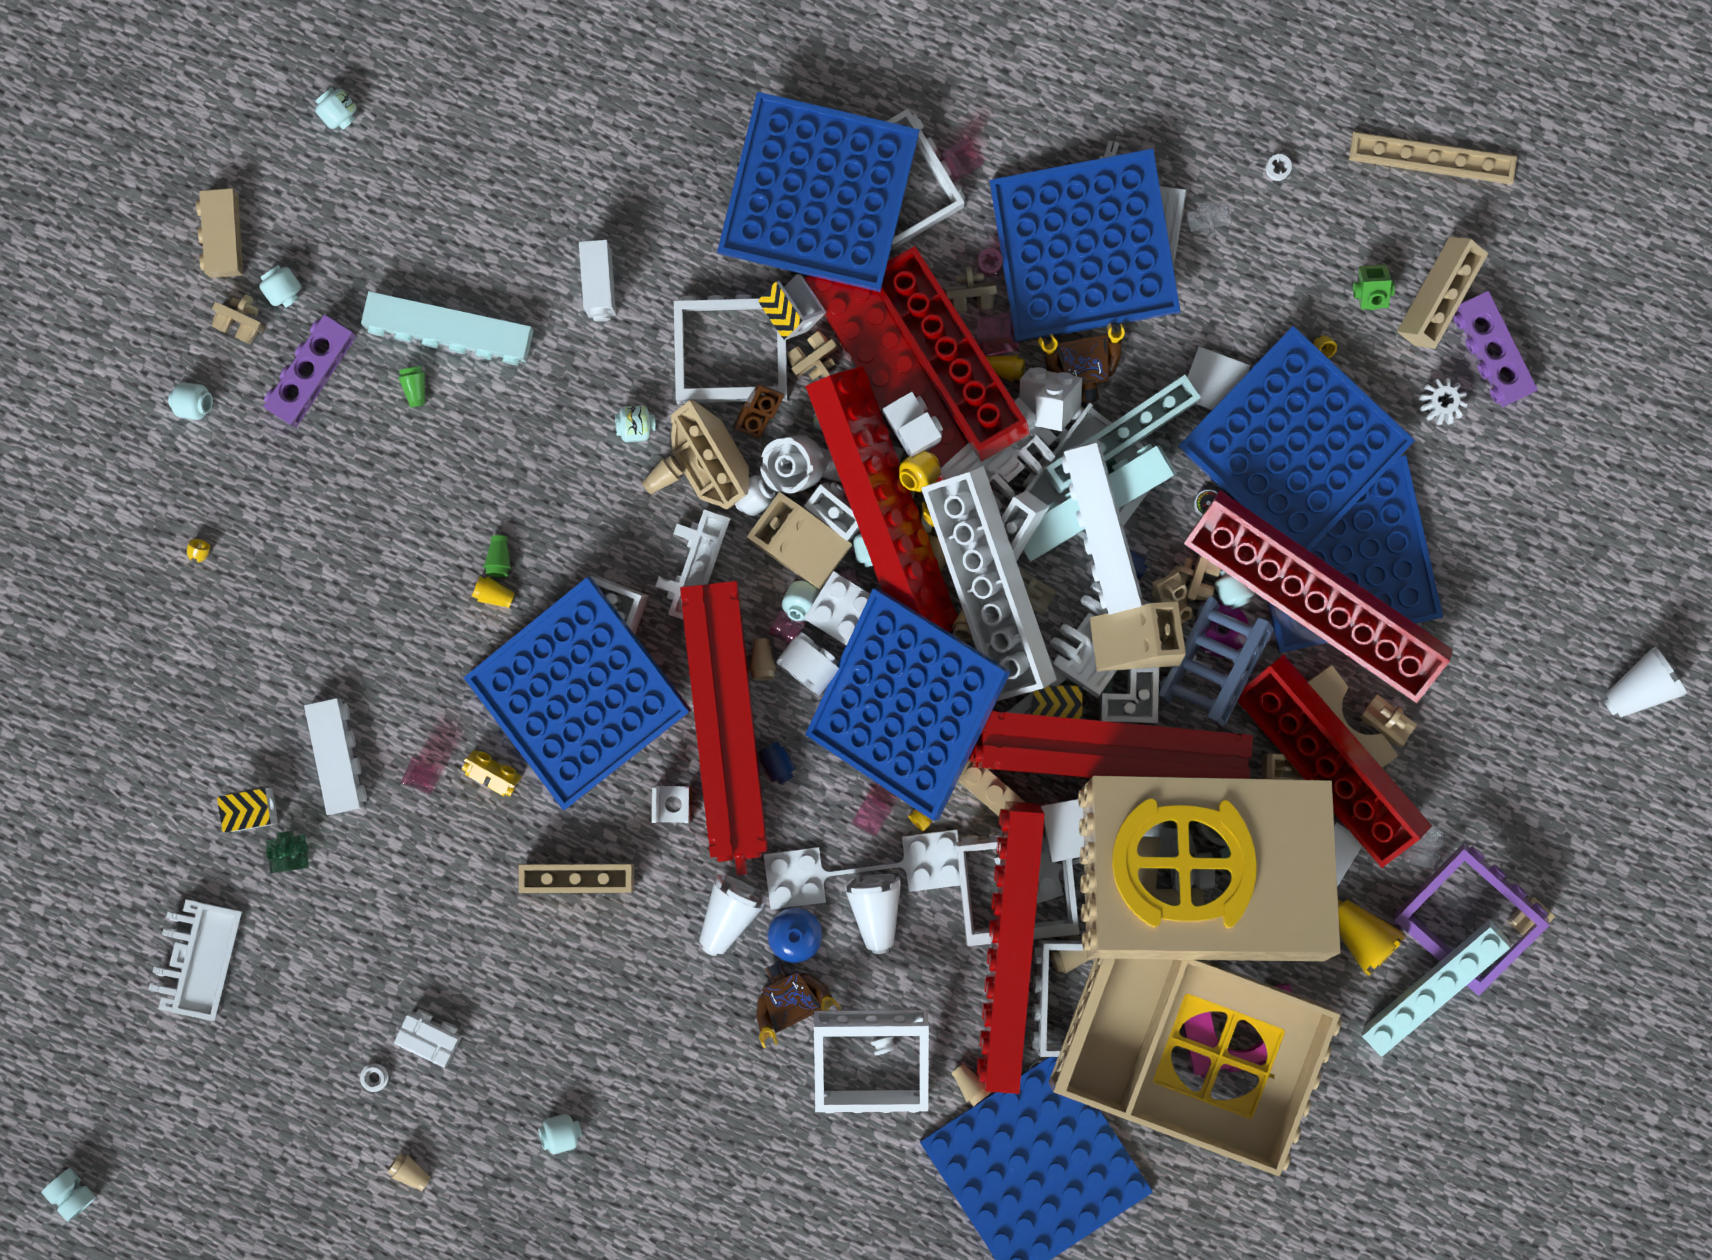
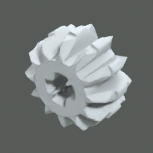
M1446 378L1443 384L1439 379L1433 380V386L1427 384L1424 387L1427 394H1422L1419 400L1427 402V404L1421 406L1420 410L1426 411L1429 409L1430 413L1426 417L1428 421L1436 416V425H1441L1444 419L1450 425L1454 422V417L1459 419L1463 416L1460 409H1465L1468 404L1460 401V399L1467 396L1466 392H1457L1461 386L1460 383H1456L1451 387L1450 378ZM1442 396L1446 397L1445 401H1449V404L1445 407L1441 406L1442 402H1438V399Z

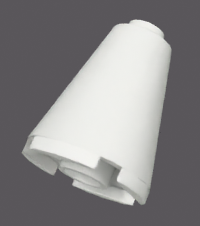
M1655 646L1605 694L1608 699L1604 703L1612 715L1618 713L1620 717H1624L1682 697L1687 694V691L1676 677L1665 657Z
M893 874L863 876L864 880L856 883L855 878L845 882V891L866 949L872 950L874 954L888 952L889 948L894 946L901 887L900 877L898 876L894 880Z
M718 875L714 881L699 942L703 945L702 950L713 956L724 954L764 908L767 902L765 896L761 894L758 898L753 894L755 888L739 879L727 876L725 880H722V875Z

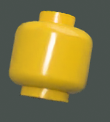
M922 451L913 457L909 456L899 466V478L905 488L922 492V487L936 482L940 477L941 468L939 461L934 454L927 451Z

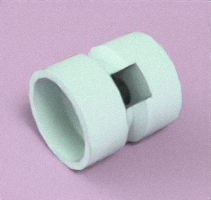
M71 1168L60 1174L41 1192L51 1204L59 1205L57 1211L67 1222L75 1218L96 1199V1196L87 1186L79 1185L81 1179Z

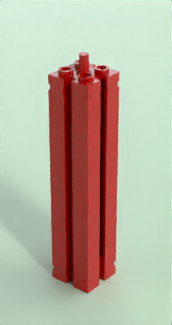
M738 581L680 587L710 858L717 857V862L735 859L736 875H746V859L762 857L763 852H766L768 849L739 583Z
M991 711L968 760L972 762V768L1092 778L1093 776L1250 779L1248 763L1249 758L1252 756L1253 735Z

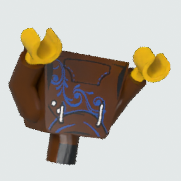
M1111 323L1107 325L1108 336L1103 335L1057 343L1053 334H1050L1051 342L1047 345H1044L1043 339L1040 337L1038 343L1044 350L1043 354L1047 370L1054 373L1067 372L1075 377L1082 378L1081 395L1083 403L1099 400L1097 385L1107 383L1108 377L1114 375L1121 358V339L1125 334L1123 324L1120 323V330L1114 333L1112 332Z
M778 961L765 968L772 983L762 988L763 993L759 995L757 1000L756 1019L760 1031V1042L763 1048H766L765 1040L771 1037L775 1045H777L778 1039L775 1033L813 1015L814 1011H829V1008L834 1005L840 1011L841 1006L832 997L822 981L809 973L800 974L798 970L787 975L781 962Z

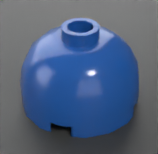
M792 907L784 909L775 915L769 924L767 938L769 947L777 957L786 962L799 963L807 961L816 954L821 947L823 933L821 924L814 914L807 909Z

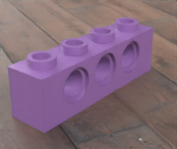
M1489 291L1460 304L1453 316V320L1458 329H1463L1467 337L1465 339L1467 349L1471 354L1475 353L1479 361L1477 367L1480 375L1484 379L1487 378L1492 387L1490 395L1496 404L1500 403L1503 408L1536 392L1538 389ZM1475 320H1481L1485 323L1486 331L1484 333L1476 330ZM1489 344L1496 346L1498 349L1497 357H1491L1488 354L1487 346ZM1500 369H1505L1510 373L1511 379L1509 382L1501 380L1499 376Z
M325 314L322 319L318 318L313 323L310 329L312 334L306 342L303 341L295 351L296 358L291 365L288 364L284 367L279 376L281 381L276 388L273 387L268 391L264 399L266 403L263 407L295 428H297L357 337ZM328 341V351L319 354L317 351L319 343ZM307 364H313L314 372L312 375L303 377V367ZM292 387H298V396L293 400H288V390Z

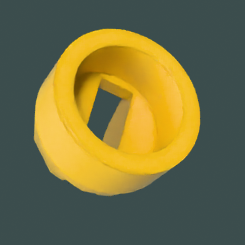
M1322 335L1313 342V345L1328 359L1337 351V344L1329 336Z
M191 539L186 549L187 556L191 561L194 558L197 559L198 563L202 562L208 557L211 546L204 540Z
M916 809L908 815L910 821L921 831H925L932 823L930 818Z

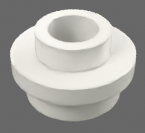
M377 1063L367 1065L360 1074L362 1086L370 1092L382 1090L387 1085L389 1079L386 1068ZM372 1072L378 1073L380 1077L377 1083L370 1080Z

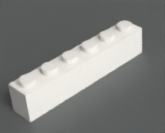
M1100 440L1068 448L1064 451L1065 456L1061 457L1065 473L1070 472L1072 484H1069V490L1072 500H1077L1080 511H1076L1080 528L1085 527L1087 538H1084V544L1087 554L1093 555L1095 565H1091L1095 582L1100 581L1102 592H1099L1102 608H1107L1109 615L1141 607L1144 601Z

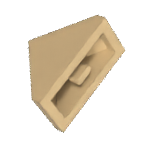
M1262 754L1261 779L1305 780L1284 755Z

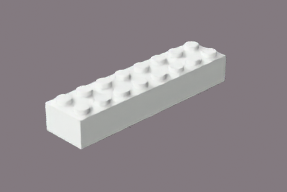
M984 466L922 487L921 489L976 649L1011 671L997 701L1039 690L1055 682L1057 679Z

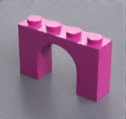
M1288 983L1274 985L1292 992L1291 985ZM1210 1012L1198 1014L1182 1024L1184 1037L1210 1047L1217 1046L1219 1040L1214 1031ZM1262 1038L1257 1044L1245 1050L1227 1049L1229 1054L1252 1063L1255 1062L1258 1065L1265 1064L1267 1060V1050ZM1188 1050L1192 1073L1200 1075V1078H1205L1211 1063L1210 1058ZM1223 1064L1220 1067V1070L1227 1069L1228 1072L1242 1070L1228 1064Z

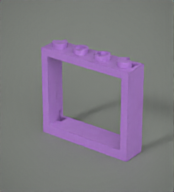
M1463 843L1395 912L1394 921L1436 959L1441 961L1452 950L1412 914L1464 861L1474 868L1535 923L1483 976L1478 975L1467 984L1479 996L1550 926L1549 918L1547 917L1549 913L1538 902L1535 904L1531 903L1526 898L1528 894L1522 887L1516 883L1511 885L1504 879L1506 874L1497 865L1493 864L1490 866L1483 860L1485 856L1479 849L1477 850L1475 847H1469Z

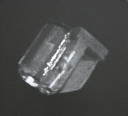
M1211 201L1203 202L1196 211L1187 213L1186 217L1190 232L1205 231L1208 238L1214 237L1215 227L1232 224L1229 206L1219 207Z

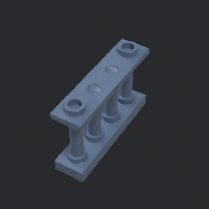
M1209 596L1206 603L1203 602L1197 612L1198 619L1184 644L1185 657L1180 666H1173L1169 675L1162 679L1158 695L1169 704L1174 695L1207 709L1209 713L1208 718L1212 723L1224 728L1274 628L1268 621L1259 617L1255 624L1248 625L1218 611L1220 605L1215 598ZM1212 621L1246 635L1247 641L1243 649L1236 650L1205 636ZM1199 646L1233 660L1234 666L1230 674L1224 675L1193 661ZM1187 670L1221 685L1222 690L1217 699L1214 698L1212 700L1181 686L1180 683Z

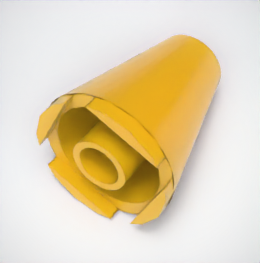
M1340 899L1338 900L1340 938L1360 968L1369 977L1374 972L1370 967L1375 969L1377 966H1380L1401 945L1397 939L1399 938L1403 941L1407 936L1402 931L1347 899L1344 903Z

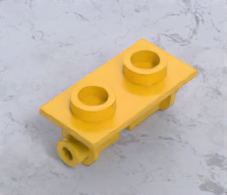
M473 750L465 758L464 761L466 762L462 767V770L466 772V776L481 784L485 782L487 777L491 778L487 787L503 797L505 795L511 797L516 788L514 786L523 777L517 774L516 770L511 766L501 765L492 760L489 754Z

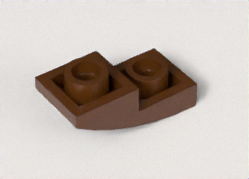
M758 384L733 424L734 429L760 439L769 418H774L784 393Z

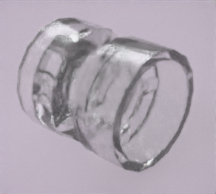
M1430 828L1419 841L1403 852L1401 861L1437 870L1440 859L1437 849L1443 847L1446 832Z

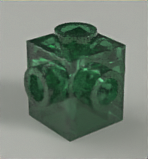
M293 831L276 833V839L266 840V857L269 861L270 874L309 868V850L305 835L294 836Z

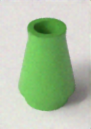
M421 366L399 370L400 377L398 379L409 402V407L426 405L425 372H422Z
M502 535L491 536L490 546L483 566L486 569L487 576L497 578L508 576V571L511 570L507 544L508 537Z

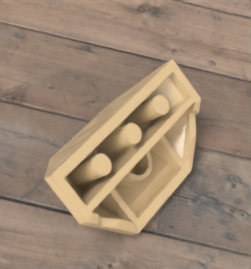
M689 400L671 414V423H673L671 432L672 453L699 499L721 506V508L729 509L748 495L749 466L722 420L694 400Z

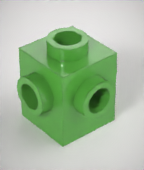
M1387 265L1359 266L1358 282L1353 283V297L1358 299L1361 309L1377 310L1379 308H1389L1390 297L1394 296L1395 286L1394 281L1391 280Z

